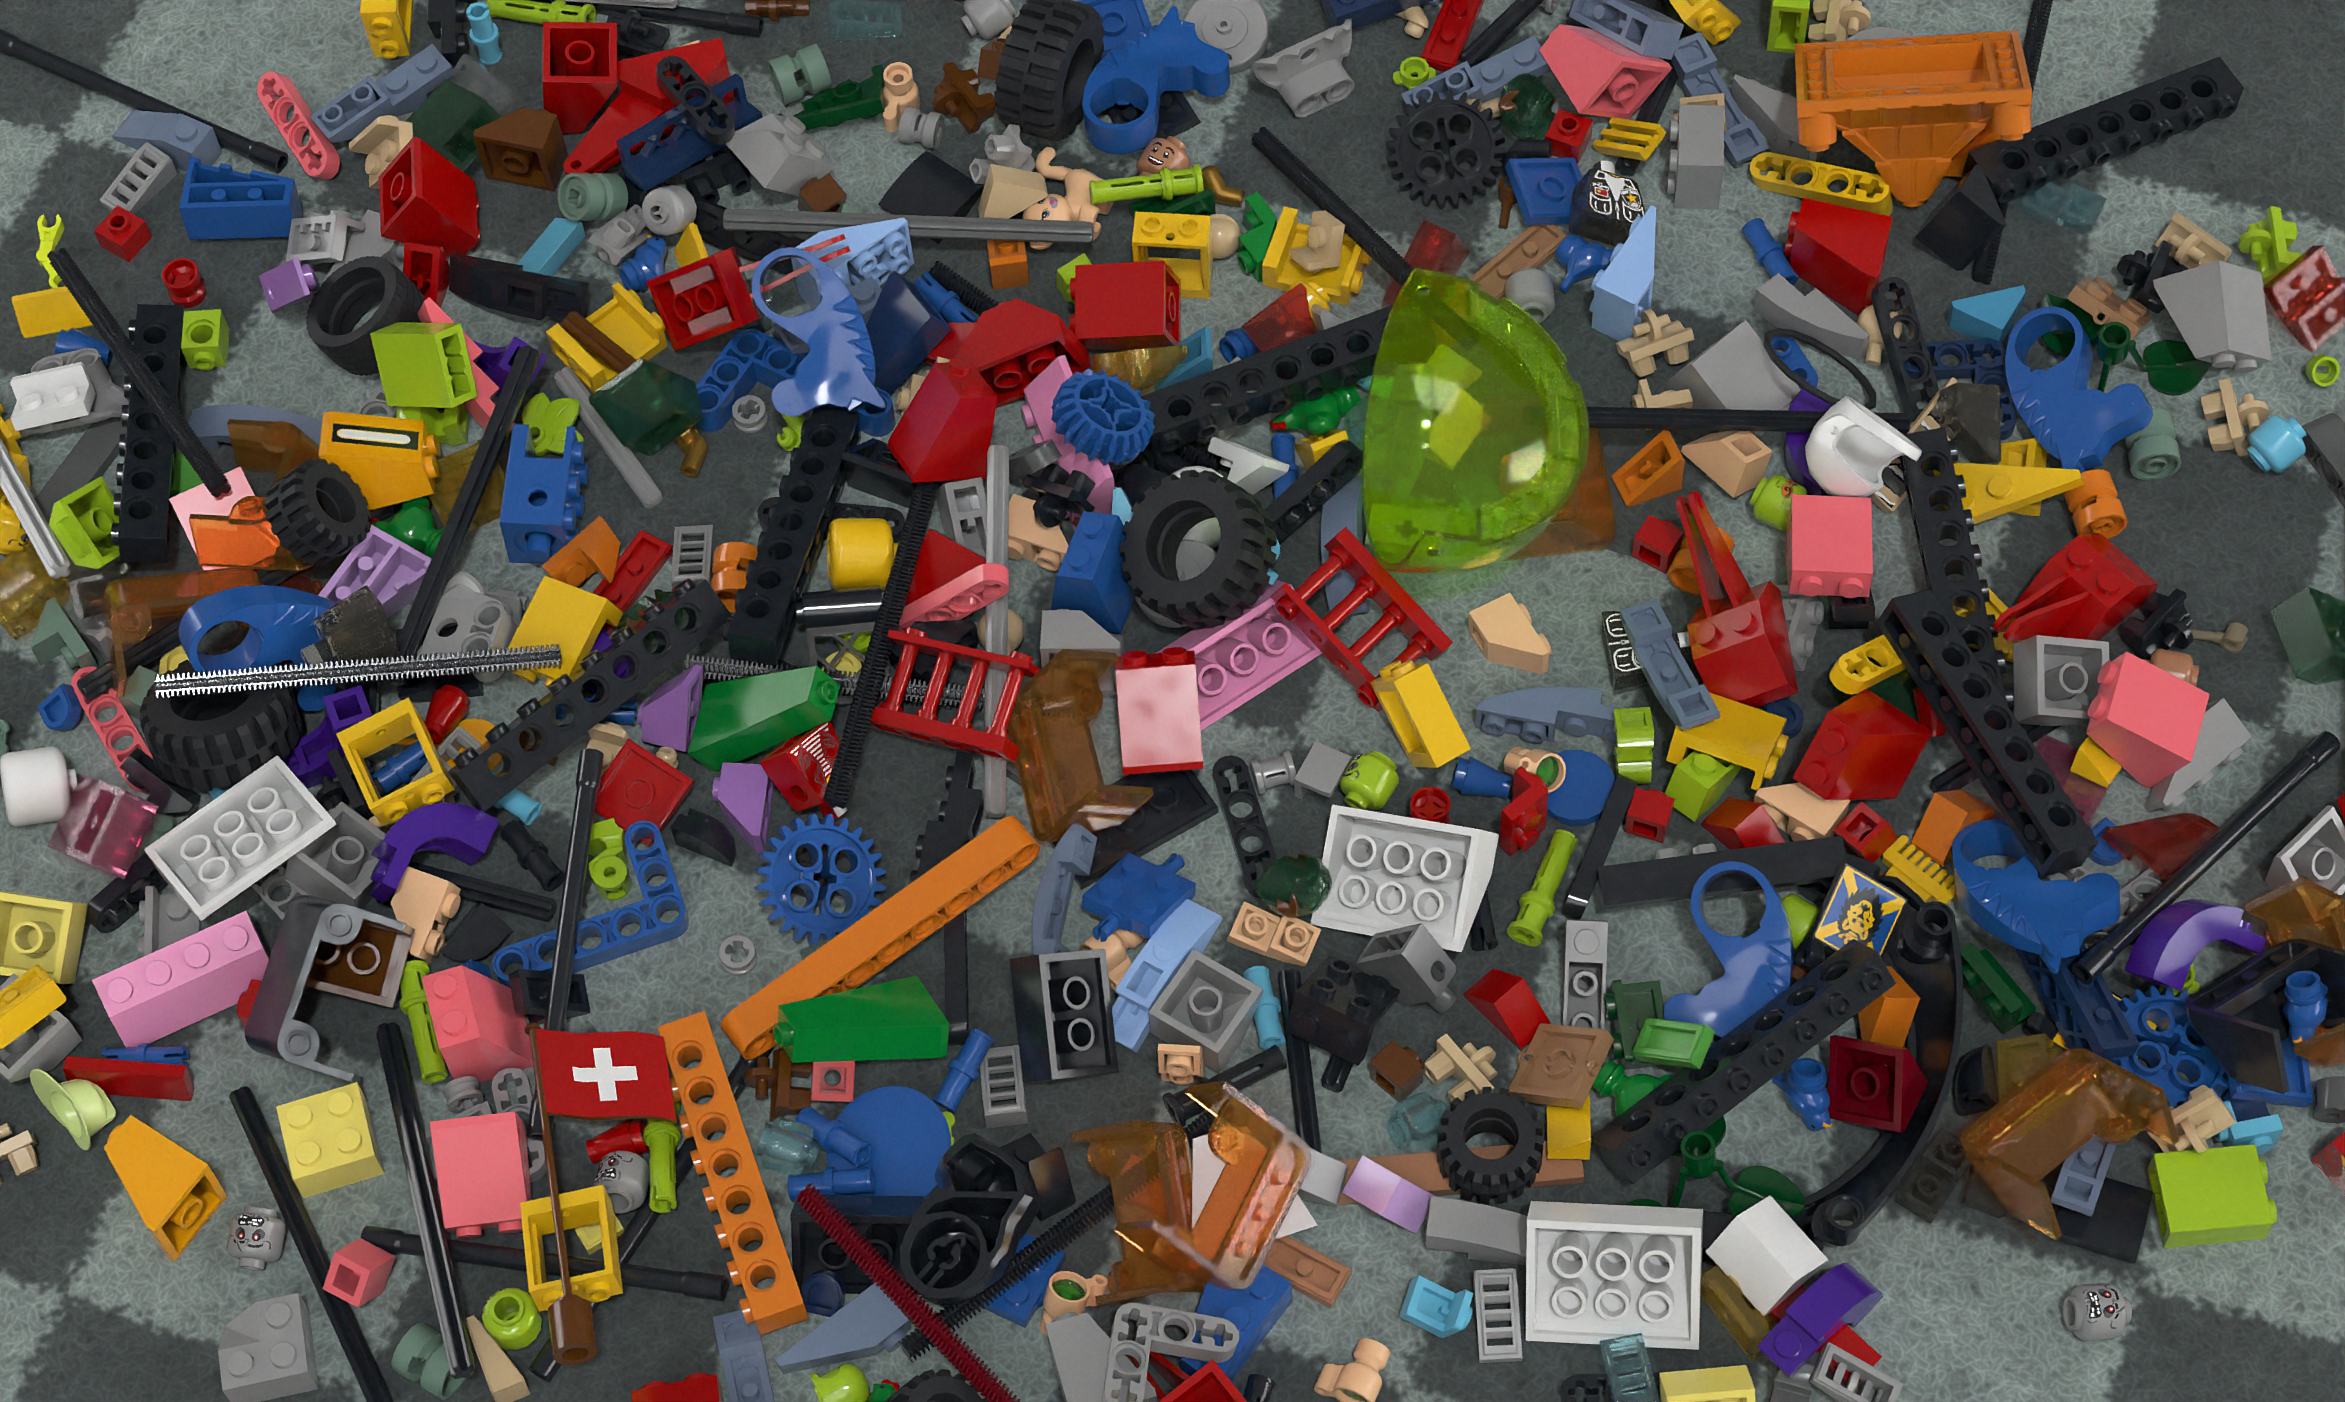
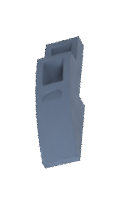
M1534 35L1471 68L1467 61L1402 93L1401 96L1406 105L1410 104L1416 109L1420 107L1419 96H1423L1428 103L1432 102L1433 91H1437L1440 99H1445L1448 90H1452L1454 100H1459L1460 96L1466 92L1468 99L1476 100L1479 98L1481 103L1497 97L1502 98L1513 90H1520L1519 86L1551 71V68L1540 53L1539 49L1541 46ZM1521 90L1519 91V93H1518L1515 97H1517V96H1519V95L1522 94V93H1521Z
M431 44L377 82H374L370 76L366 77L316 111L310 118L330 143L354 139L380 116L390 115L397 117L413 112L429 102L426 94L432 91L436 85L442 84L455 75V72L450 63Z
M1565 686L1522 689L1496 695L1478 702L1475 728L1482 729L1484 732L1495 736L1503 735L1504 733L1521 736L1524 740L1532 743L1553 742L1556 729H1561L1572 736L1580 737L1588 734L1603 737L1606 741L1617 744L1613 709H1620V707L1603 705V690Z

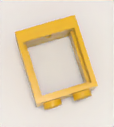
M361 0L360 16L374 57L392 59L397 56H410L414 0Z
M1135 212L1132 235L1133 262L1164 260L1181 279V297L1210 299L1213 277L1211 216ZM1148 246L1200 249V260L1148 257Z
M1398 660L1378 671L1381 677L1371 681L1370 684L1413 767L1438 768L1471 749L1428 663H1413L1412 660L1401 663Z
M409 697L336 734L368 807L382 826L395 823L409 812L426 804L436 803L446 794L455 790L422 716ZM416 733L433 772L381 798L364 758Z
M604 1185L559 1194L563 1230L600 1223L605 1270L570 1277L572 1294L578 1295L590 1302H601L607 1300L610 1296L623 1294L613 1204ZM550 1196L520 1203L528 1289L539 1312L548 1311L549 1306L556 1302L559 1297L563 1296L561 1279L547 1282L542 1235L555 1233Z

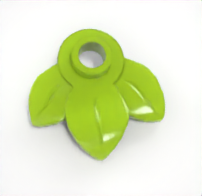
M539 393L528 401L521 417L523 424L529 425L532 438L540 435L537 439L532 440L536 457L546 456L550 452L556 454L564 453L567 426H573L579 415L581 407L579 400L560 398L550 403L544 393ZM576 431L578 442H583V437Z

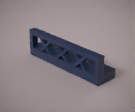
M737 73L710 88L721 101L726 93L733 90L735 100L727 103L725 106L734 115L735 132L763 118L762 112L747 101L743 79ZM698 94L686 101V103L690 106L698 107L703 105L706 99ZM677 107L616 141L624 175L644 192L726 146V144L715 145L706 141ZM711 118L712 128L716 126L720 127L721 130L725 128V123L718 125ZM675 124L676 126L671 136L661 140L660 137L664 129ZM641 141L646 142L641 153L632 157L630 148Z
M2082 942L2079 948L2080 954L2061 959L2057 974L2052 973L2039 955L2037 959L2035 953L2017 948L2016 952L2085 1080L2096 1079L2108 1058L2135 1054L2140 1044L2102 974L2090 984L2079 981L2073 974L2072 965L2088 951L2084 942ZM2053 978L2055 980L2056 992L2053 989ZM2070 1010L2073 1013V1024L2070 1020ZM2088 1043L2094 1052L2092 1057L2088 1054Z

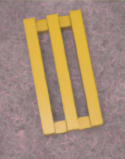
M1612 117L1608 122L1612 128H1604L1600 133L1604 139H1596L1592 146L1600 154L1647 161L1665 137L1666 131L1660 124ZM1614 141L1626 142L1627 144L1616 143ZM1638 144L1646 145V147L1638 146Z

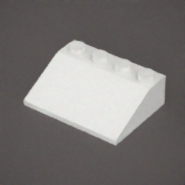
M277 755L146 847L144 851L180 900L202 921L334 827L336 822Z
M1332 804L1310 924L1374 936L1376 933L1422 923L1442 949L1462 952L1492 875L1499 834L1481 829Z
M1531 1201L1527 1216L1526 1341L1699 1350L1703 1209Z

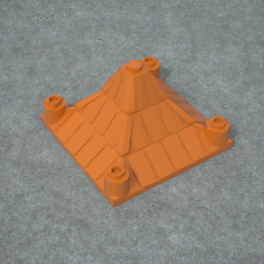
M2018 30L1795 44L1799 144L1806 146L1808 151H1825L1829 149L1830 144L1836 142L1837 130H1841L1843 137L1875 162V166L1884 182L1890 186V191L1896 201H1901L1903 206L1917 207L1924 205L1925 200L1931 199L1950 166L1952 157L1985 128L1986 122L1992 120L1993 133L2000 135V139L2005 141L2023 139L2024 134L2031 131L2032 87Z

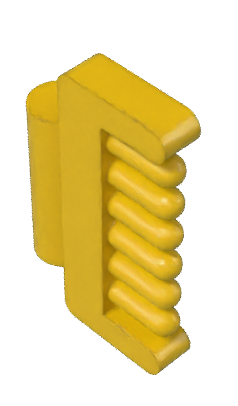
M1906 835L1900 836L1883 853L1881 861L1889 868L1885 876L1899 878L1917 893L1925 903L1938 901L1949 905L1957 897L1954 876H1948L1939 884L1947 876V870L1941 869L1931 878L1939 870L1940 865L1933 863L1923 872L1932 862V859L1927 856L1915 866L1924 856V853L1918 850L1908 860L1907 858L1916 850V846L1910 844L1905 849L1909 838Z

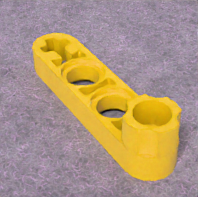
M1772 152L1758 154L1750 163L1753 183L1763 190L1890 216L1892 213L1893 203L1890 186L1878 174ZM1768 167H1773L1774 171H1769L1767 175H1761V171L1764 172ZM1801 172H1807L1813 176L1811 181L1804 185H1797L1792 181L1794 176ZM1835 180H1844L1848 183L1847 188L1841 192H1832L1828 189V186Z
M1883 634L1843 654L1830 670L1829 677L1837 689L1846 694L1853 695L1905 670L1906 667ZM1867 657L1876 660L1881 667L1874 665Z

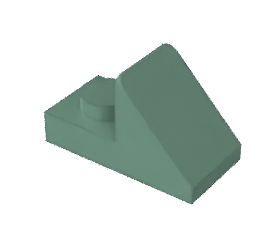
M52 597L47 600L31 643V650L39 664L42 666L62 654L71 669L79 666L80 669L87 666L99 668L90 650L56 599Z

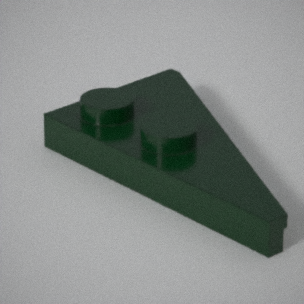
M880 64L872 67L873 76L860 83L848 79L833 89L826 90L801 102L804 110L793 116L805 125V130L822 126H838L844 121L856 118L868 119L876 116L878 113L885 112L883 65Z

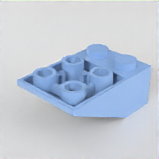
M1652 205L1643 217H1636L1630 227L1629 237L1624 244L1621 242L1617 244L1611 255L1609 266L1606 270H1599L1592 282L1591 290L1594 291V298L1589 308V311L1593 313L1591 328L1618 341L1633 337L1632 326L1642 323V311L1651 309L1656 207Z
M905 218L820 231L795 247L801 249L844 233L846 239L809 253L820 258L849 246L850 252L824 262L843 280L847 288L871 276L881 286L886 282L893 270L903 275L914 264L908 222ZM791 258L793 270L810 263L804 259ZM814 267L795 277L798 293L810 307L819 304L823 297L820 295V277Z

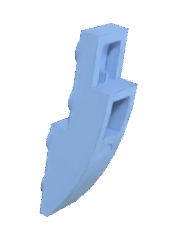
M1186 899L1152 935L1115 990L1119 996L1112 1007L1116 1044L1137 1054L1150 1032L1148 1012L1193 949L1200 953L1204 952L1221 923L1222 916Z

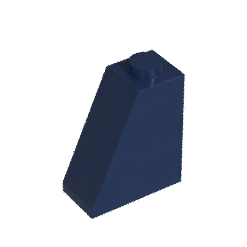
M894 270L888 276L866 325L875 355V386L892 394L952 330L916 284Z

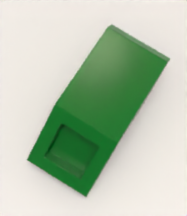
M1257 191L1245 197L1243 221L1248 232L1238 237L1239 253L1236 254V258L1243 272L1246 274L1250 272L1256 281L1260 283L1263 281L1262 264L1277 226V217Z

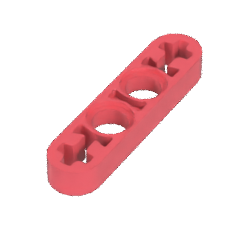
M266 72L260 78L257 86V95L304 171L309 176L326 181L332 179L340 166L338 152L311 120L310 116L313 113L292 80L288 76L279 73ZM293 105L294 114L292 119L288 122L287 113L289 108ZM309 129V141L303 147V135Z
M997 563L979 565L903 608L897 631L904 632L906 627L912 626L915 622L960 620L1003 597L1009 591L1008 568Z
M87 666L79 669L71 678L70 685H72L80 705L126 784L135 791L148 790L146 788L139 789L131 784L125 777L126 772L119 767L137 747L153 759L152 754L112 687L101 693V696L91 700H87L79 691L77 681L97 669V667ZM107 707L117 709V714L112 720L107 722L97 720L98 714ZM131 736L134 738L133 744L128 749H114V744L120 737Z

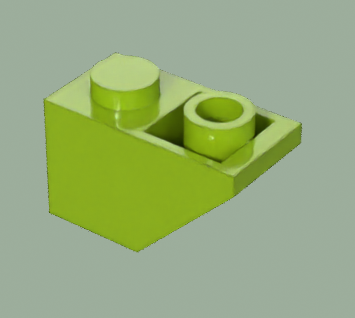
M1694 750L1675 767L1665 794L1668 797L1675 798L1674 808L1695 822L1720 799L1743 766Z

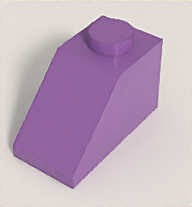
M692 666L658 687L648 701H643L638 712V724L642 725L641 741L671 747L683 752L688 750L702 702L703 666Z
M723 762L721 776L715 777L713 781V800L719 802L723 817L756 853H761L766 848L774 783L760 764Z

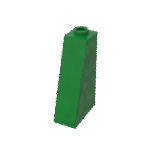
M818 666L706 684L688 754L707 769L715 772L722 769L723 762L737 763L832 720L840 685Z
M916 975L779 1005L778 1023H775L773 1026V1035L777 1046L785 1050L792 1063L941 1058L947 1056L949 1022Z

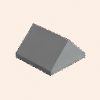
M2329 805L2274 857L2264 881L2312 921H2316L2345 892V827L2334 806Z

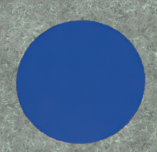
M885 1086L860 1095L840 1113L837 1120L845 1123L848 1131L860 1139L869 1142L872 1145V1153L865 1164L857 1167L836 1152H827L828 1167H835L836 1170H846L872 1166L876 1180L874 1193L849 1195L924 1196L925 1198L937 1186L935 1172L941 1157L951 1147V1137L942 1111L929 1097L908 1087Z

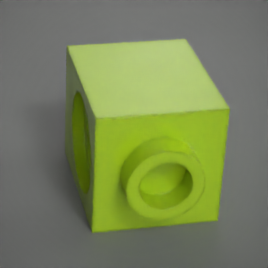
M221 309L184 311L181 350L190 369L211 370L214 367L227 366L230 329Z

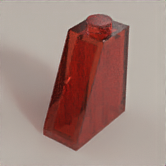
M1423 219L1404 259L1442 295L1470 251L1455 233ZM1393 278L1383 301L1387 306H1391L1413 296H1410Z

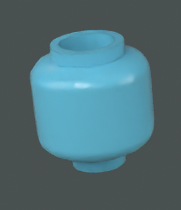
M2271 416L2248 435L2249 447L2246 449V452L2265 473L2269 470L2281 473L2305 454L2306 447L2302 438L2307 434L2293 417L2286 421L2280 416Z

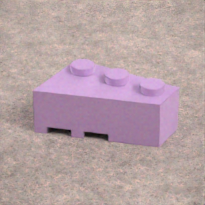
M371 525L370 532L366 534L365 540L352 549L318 596L327 598L342 607L346 606L348 611H353L352 606L349 603H344V601L357 593H366L369 595L372 604L371 611L375 615L378 614L374 619L378 620L381 624L415 600L431 558ZM360 594L349 600L354 606L355 611L366 605L368 607L361 610H369L370 604L366 595ZM361 597H365L364 599H360L359 601H357V602L355 603V601H356L357 599H359V598H361Z

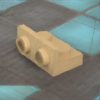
M380 116L349 143V151L368 154L365 162V171L369 174V188L379 190L380 174L413 138L412 123L399 121L395 116Z

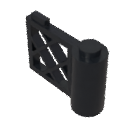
M875 585L802 593L803 600L795 602L797 625L805 624L810 667L818 666L817 662H819L827 669V674L829 669H832V673H834V670H837L834 666L847 651L864 662L865 656L852 647V645L860 635L872 634L882 602L881 586ZM851 636V638L847 642L841 637ZM833 638L843 647L831 662L828 663L816 653L815 639ZM889 661L886 664V671L883 672L886 675V681L888 676H890ZM846 692L845 694L840 693L835 707L851 705L854 695H847ZM880 694V697L877 698L876 702H886V697L881 699Z

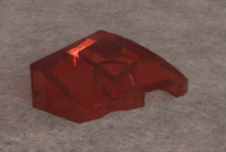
M1303 283L1298 284L1241 326L1261 352L1314 334V322L1310 315L1307 300L1308 292ZM1283 377L1282 379L1289 380L1292 377Z
M2178 813L2110 827L2104 831L2101 837L2128 861L2137 855L2166 881L2218 833L2221 828L2202 816L2192 813Z

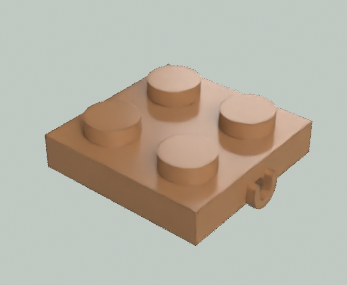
M2096 276L2095 279L2087 277L2073 288L2067 299L2093 315V320L2096 324L2102 325L2110 322H2119L2126 325L2131 333L2130 340L2141 334L2152 320L2151 317L2145 314L2147 311L2145 306L2132 298H2127L2125 301L2113 293L2115 287L2103 278ZM2101 313L2105 315L2103 320L2097 318Z
M1540 1023L1527 1051H1521L1518 1054L1517 1063L1519 1068L1508 1088L1509 1095L1515 1098L1519 1094L1525 1098L1527 1103L1582 1109L1614 1038L1605 1029Z

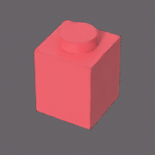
M359 1238L334 1253L323 1290L356 1307H360L383 1293L396 1256Z

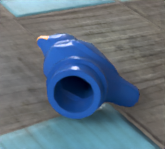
M1574 233L1567 236L1555 251V257L1560 260V264L1563 267L1567 268V275L1560 286V290L1566 293L1575 282L1594 277L1601 269L1606 270L1610 264V258L1614 249H1606L1597 242L1587 243L1585 238H1579Z
M648 234L645 245L640 246L635 251L634 257L626 259L625 263L618 266L620 278L627 291L630 289L638 290L639 292L643 291L648 287L646 281L664 274V258L667 253V244L662 237Z
M2312 971L2292 973L2286 978V986L2284 988L2286 1000L2283 1012L2289 1024L2288 1033L2292 1042L2298 1045H2309L2313 1042L2316 1028L2325 1019L2328 999L2325 996L2328 992V987L2321 982L2320 976Z
M1811 1058L1797 1059L1792 1063L1788 1074L1778 1073L1772 1078V1083L1782 1089L1788 1104L1796 1113L1801 1115L1808 1129L1820 1131L1832 1126L1828 1110L1830 1099L1828 1090L1825 1087L1827 1076L1825 1074V1067L1821 1062Z

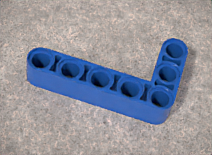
M750 328L738 331L690 395V404L697 427L706 432H715L722 429L733 415L732 406L736 400L747 396L757 382L774 389L779 382L794 378L800 362L807 354H792L783 342L758 330ZM876 387L886 402V408H880L864 402L850 412L859 413L860 429L862 432L874 437H883L893 431L896 420L892 398L886 391ZM825 405V406H821V407H827V408H833V409H838V410L849 411L847 407H838V406H836V405Z
M645 820L637 821L629 826L624 836L644 900L579 921L572 973L676 939L688 929L689 917L661 833L652 822ZM642 838L655 840L654 844L647 850L635 848L636 843ZM660 873L667 876L666 881L660 886H650L647 884L648 879L654 874ZM667 910L679 912L677 919L670 923L661 922L659 918ZM628 923L640 925L639 931L632 936H625L620 933L621 929ZM557 929L500 949L494 955L492 962L493 970L499 982L511 988L509 976L504 974V970L513 962L522 963V969L551 972L553 962L543 961V956L547 951L555 948ZM590 936L601 938V943L594 949H584L581 947L583 941Z

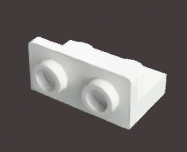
M82 362L13 377L10 385L17 402L11 415V421L15 431L89 415L96 393L85 365Z

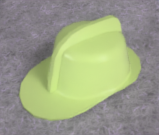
M40 1069L31 1070V1084L43 1105L68 1129L79 1147L83 1150H89L91 1146L90 1137L111 1122L116 1116V1110L104 1091L97 1084L88 1080L74 1079L57 1083L46 1072Z

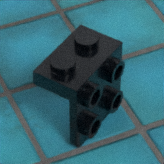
M1329 956L1296 991L1284 1031L1359 1066L1366 1056L1375 1025L1398 999L1400 990L1391 986L1389 981L1381 976H1370L1345 959Z

